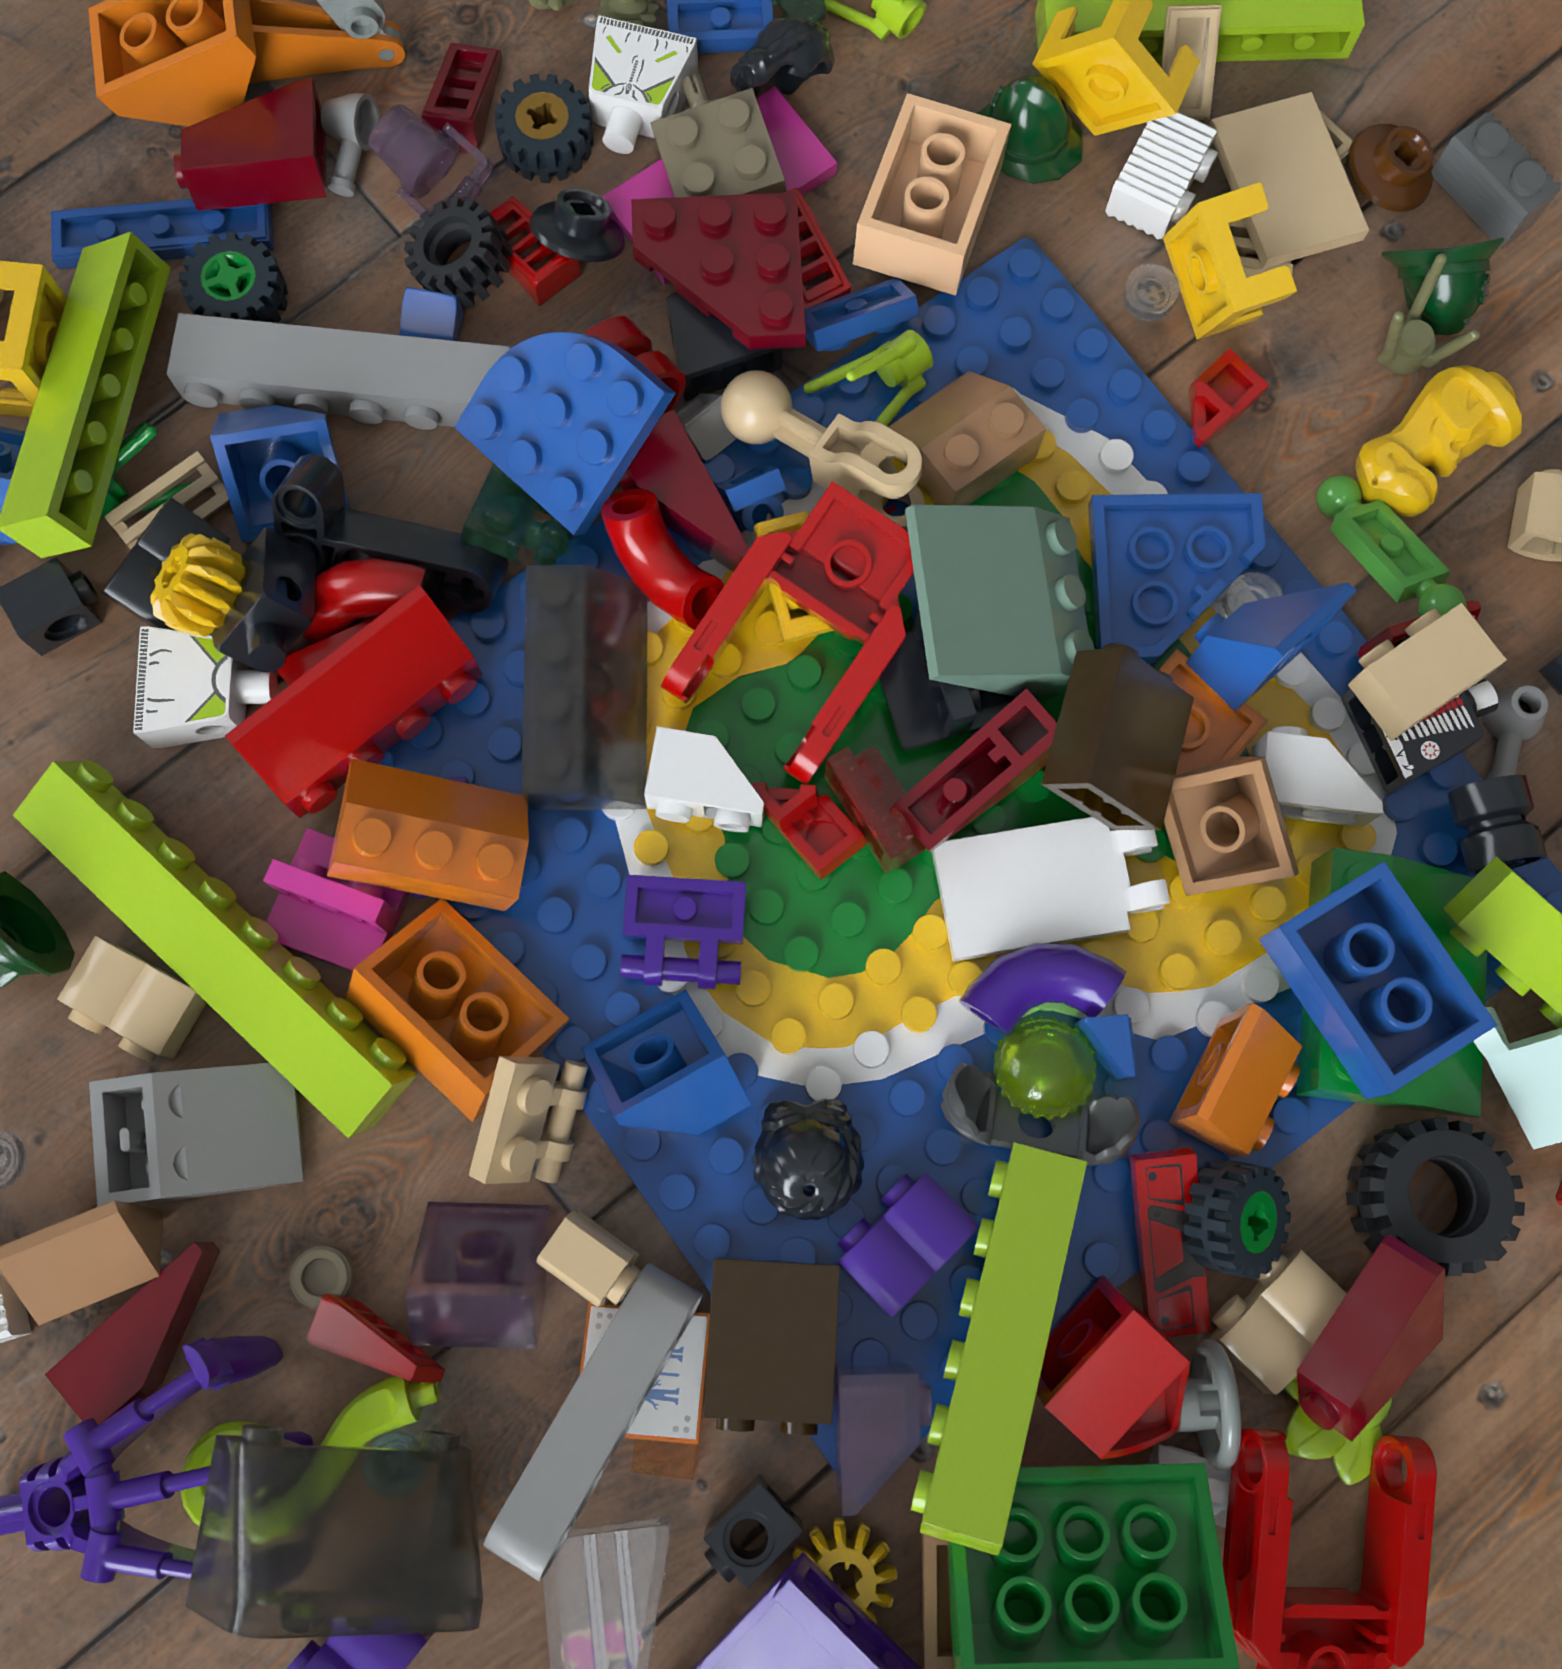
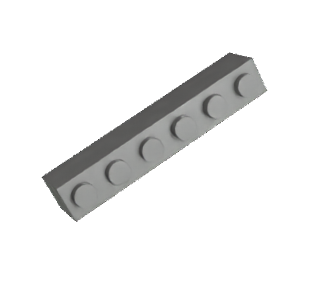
M178 313L166 375L184 400L199 407L213 408L218 403L240 405L245 409L279 405L326 414V417L328 414L349 416L365 424H379L382 420L405 422L417 429L431 430L435 429L437 425L455 427L489 369L511 348L510 346Z

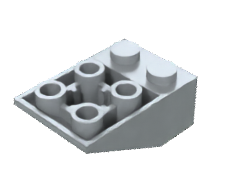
M270 1063L154 1072L89 1082L97 1207L114 1200L146 1206L305 1182L297 1089Z

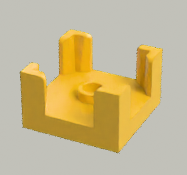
M1113 0L1101 27L1073 35L1076 27L1074 20L1078 10L1072 6L1056 12L1032 63L1039 73L1056 87L1059 96L1094 136L1177 114L1200 63V60L1190 47L1182 45L1168 74H1166L1138 40L1152 10V0Z
M1261 182L1197 203L1163 236L1197 340L1255 321L1264 315L1262 307L1284 300L1297 292L1290 268L1286 265L1246 278L1229 227L1230 223L1263 213L1268 209V201Z
M0 261V290L14 291L5 339L0 341V380L11 381L17 388H5L0 391V415L30 418L67 297L44 265Z

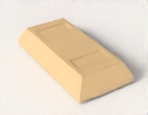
M1220 4L1166 7L1161 68L1168 74L1182 45H1188L1200 60L1178 110L1196 120L1210 119L1222 6Z

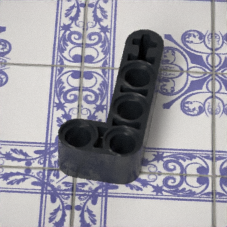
M318 454L301 456L273 494L272 505L275 532L315 553V576L345 561L376 558L408 563L426 568L422 588L435 605L477 613L485 610L491 604L509 566L508 557L504 550L488 539L345 508L342 473L331 460Z

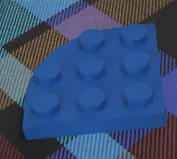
M545 333L520 342L494 363L481 381L454 428L573 535L586 534L601 511L603 503L610 497L676 393L634 356L611 341L582 333Z

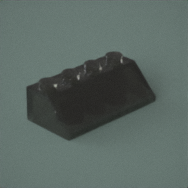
M527 565L522 795L530 810L647 809L644 792L647 781L648 598L632 580L586 565Z

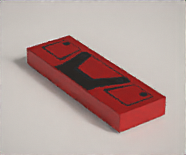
M1191 1148L1130 1155L1143 1312L1167 1337L1211 1332L1206 1267L1199 1265L1195 1261L1196 1255L1189 1252L1187 1243L1191 1240V1236L1184 1235L1183 1225L1189 1222V1214H1184L1185 1203L1192 1202L1193 1196L1189 1193L1192 1183L1199 1184L1196 1153Z

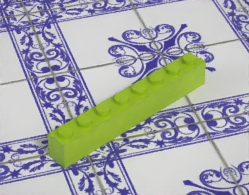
M89 760L53 761L13 816L348 1139L375 1127L418 1075L405 1063L406 1056L403 1051L390 1040L379 1038L362 1022L363 1015L360 1010L348 1000L336 997L319 981L321 976L317 969L306 960L289 953L277 941L278 934L268 923L257 917L250 916L235 901L237 896L227 884L214 877H209L194 862L195 855L186 845L173 838H168L152 823L154 816L146 807L134 800L127 799L113 786L114 779L106 769Z

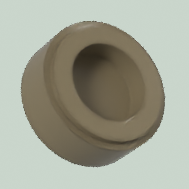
M316 1246L304 1251L295 1260L290 1272V1287L294 1296L300 1303L313 1309L318 1308L320 1300L325 1293L349 1296L356 1280V1271L352 1259L346 1252L333 1246Z

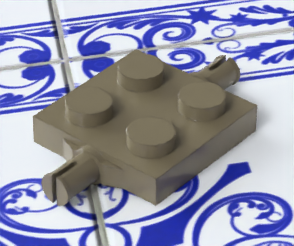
M692 74L697 93L694 92L688 75L682 80L681 86L685 92L689 108L674 115L650 122L674 197L787 192L785 179L753 88L721 99L710 100L702 75Z

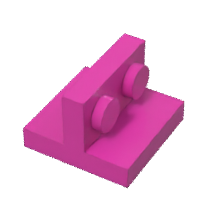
M307 828L292 864L288 865L273 859L263 881L279 892L266 923L277 932V941L282 946L353 972L354 967L392 938L410 892L327 876L334 838Z

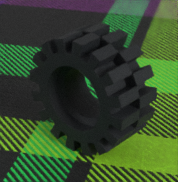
M460 197L450 198L449 208L443 201L434 204L437 213L433 216L427 211L419 216L424 224L421 228L413 225L410 229L409 234L415 241L405 242L404 251L409 257L404 259L406 266L411 271L410 274L425 290L457 296L459 301L467 308L475 305V295H478L483 301L491 296L486 289L491 283L496 288L501 286L504 281L498 273L499 271L509 272L511 263L505 257L513 256L512 247L508 243L510 239L507 233L481 203L478 205L474 199L468 197L464 203ZM470 242L468 249L458 260L446 265L451 254L459 246Z

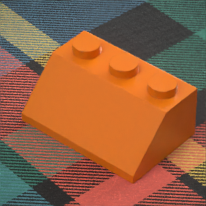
M351 758L327 876L506 911L519 899L529 842L527 796Z
M439 899L354 967L346 1000L354 1004L360 1010L363 1017L386 1039L396 1044L403 1051L406 1058L472 1123L485 1112L499 1056L539 1057L570 1019L444 899Z

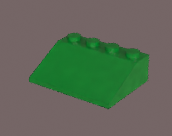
M1340 848L1330 849L1311 863L1309 907L1384 861L1485 1006L1487 950L1479 957H1476L1450 933L1457 924L1443 909L1473 877L1394 855ZM1302 1005L1300 1044L1302 1048L1299 1052L1298 1061L1301 1070L1297 1078L1296 1095L1471 1118L1480 1117L1483 1054L1479 1051L1474 1041L1395 1092L1365 1099Z
M1205 1463L1020 1467L1003 1546L998 1556L947 1541L954 1669H1240Z

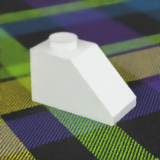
M1282 726L1273 728L1272 731H1267L1252 746L1251 757H1266L1283 818L1364 827L1382 815L1383 802L1327 738L1307 736L1308 731L1303 728Z

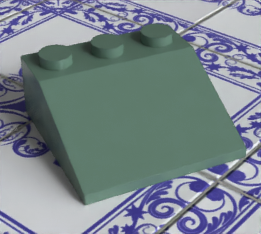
M912 505L905 508L929 680L1014 697L1028 689L1039 702L1066 693L1076 651L1095 650L1088 633L1084 609L1086 594L1083 584L1079 579L1075 555L1077 540L1070 524V518L1037 507Z

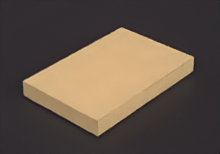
M1312 92L1211 119L1209 126L1217 129L1212 143L1215 151L1219 152L1217 156L1231 191L1258 182L1262 183L1268 201V209L1263 213L1243 219L1262 268L1364 240L1369 232L1368 225Z

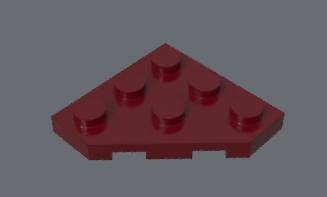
M797 192L631 199L634 260L650 272L654 269L674 284L675 292L707 317L713 314L730 327L733 331V337L748 349L806 347Z

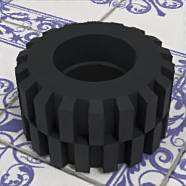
M1431 1118L1395 1125V1128L1385 1129L1374 1135L1373 1138L1376 1143L1363 1145L1356 1155L1363 1161V1164L1350 1167L1347 1179L1357 1182L1356 1192H1346L1347 1206L1357 1205L1360 1215L1350 1220L1355 1231H1368L1370 1237L1364 1244L1372 1253L1376 1251L1384 1238L1390 1234L1445 1268V1276H1461L1462 1273L1475 1274L1487 1269L1485 1261H1499L1507 1253L1501 1242L1516 1241L1521 1230L1512 1224L1513 1216H1524L1525 1202L1515 1201L1514 1189L1524 1188L1521 1176H1510L1506 1168L1514 1162L1506 1150L1494 1152L1491 1149L1496 1142L1494 1137L1486 1131L1472 1133L1473 1124L1461 1120L1447 1122V1118ZM1425 1161L1436 1164L1448 1174L1457 1194L1455 1216L1449 1226L1439 1234L1429 1231L1419 1222L1412 1210L1409 1199V1187L1413 1174Z

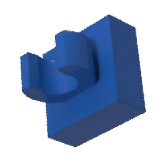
M764 464L715 485L727 509L733 512L737 511L740 525L750 533L754 532L753 527L755 523L752 519V512L757 505L766 504L772 519L784 516L781 502L773 496L787 490L777 467Z

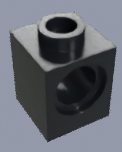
M57 557L0 587V604L18 637L41 656L102 624L92 605L100 600L90 580L82 570L72 573Z
M758 1475L705 1529L703 1539L710 1547L704 1552V1555L713 1568L727 1582L730 1583L737 1576L749 1588L804 1531L802 1520L770 1485ZM747 1518L761 1522L768 1533L764 1544L758 1549L751 1551L739 1548L731 1537V1530L734 1525Z

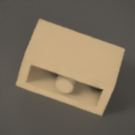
M1462 603L1443 616L1440 615L1436 608L1430 610L1405 629L1410 638L1397 647H1394L1388 639L1358 661L1364 670L1348 686L1391 741L1475 685L1507 660Z

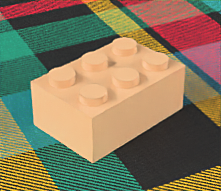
M907 93L857 223L853 265L956 296L1002 168L1011 124Z

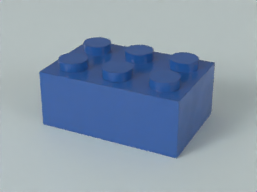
M1384 861L1258 939L1365 1099L1395 1092L1498 1026Z

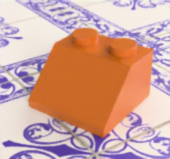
M1250 1003L1221 1017L1168 1123L1232 1158L1248 1156L1251 1150L1260 1151L1274 1127L1275 1120L1268 1117L1278 1095L1282 1098L1286 1097L1299 1076L1301 1066L1294 1062L1302 1045L1269 1013L1254 1003Z

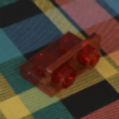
M846 747L827 758L826 780L856 827L864 835L866 843L886 874L927 850L911 831L902 813L896 807H891L906 793L876 747H870L856 756H853L850 749Z

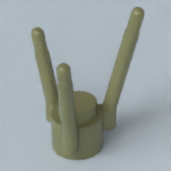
M1443 253L1436 256L1406 317L1402 311H1396L1393 314L1385 344L1377 357V362L1380 365H1385L1395 374H1413L1422 365L1433 370L1443 359L1463 349L1480 337L1479 330L1472 329L1436 348V339L1432 327L1421 320V314L1447 261V257Z

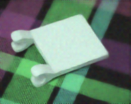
M1485 1007L1498 1026L1474 1040V1043L1487 1059L1533 1150L1562 1142V1028L1509 1043L1496 1011L1492 1007Z

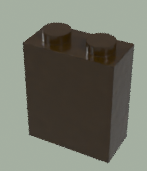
M1118 643L1105 644L1103 649L1076 651L1041 785L1112 830H1162L1194 698L1174 684L1173 678L1169 674L1154 669L1139 658V653L1134 648Z
M713 1258L703 1417L717 1418L716 1429L750 1432L754 1431L755 1420L780 1422V1433L817 1435L818 1424L832 1425L839 1265Z

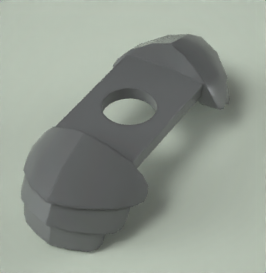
M960 1063L953 1071L942 1092L944 1100L940 1105L945 1118L961 1134L977 1143L1012 1149L1015 1142L1087 1161V1166L1111 1164L1125 1156L1129 1148L1134 1144L1141 1124L1136 1104L1129 1096L1120 1097L1115 1093H1108L1100 1097L1094 1092H1089L1083 1096L1080 1107L998 1091L997 1077L993 1072H981L976 1065H967L965 1063ZM1028 1113L1041 1115L1051 1124L1052 1134L1046 1138L1030 1137L1022 1131L1018 1119Z

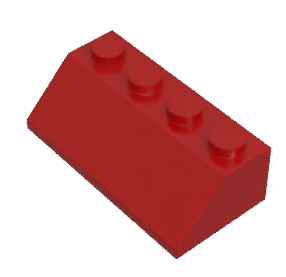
M418 585L224 736L277 797L296 816L302 818L308 812L310 814L320 812L335 800L338 795L337 789L346 783L351 758L380 764L385 757L384 752L400 739L409 740L420 734L431 721L430 716L447 702L455 704L468 696L477 684L476 679L483 674L472 653L428 594Z

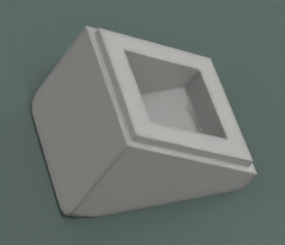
M700 393L677 411L676 415L700 459L707 461L737 438L729 432L721 416L722 395Z

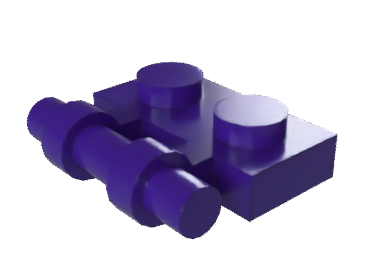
M627 875L622 934L626 938L646 939L645 955L622 954L620 978L644 979V985L662 986L663 980L698 982V989L716 990V984L740 985L741 961L718 960L719 943L743 945L746 882ZM666 940L700 942L699 959L665 957Z

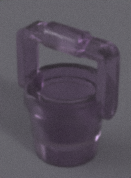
M397 104L390 108L376 123L368 143L372 151L400 180L401 186L396 191V194L418 214L421 215L427 211L433 216L434 213L417 198H422L429 194L448 174L457 158L459 145H461L479 163L469 176L466 175L449 197L447 207H450V198L460 197L464 203L467 197L476 201L483 191L481 185L492 171L493 165L489 157L450 123L447 122L442 128L444 131L438 130L403 104Z

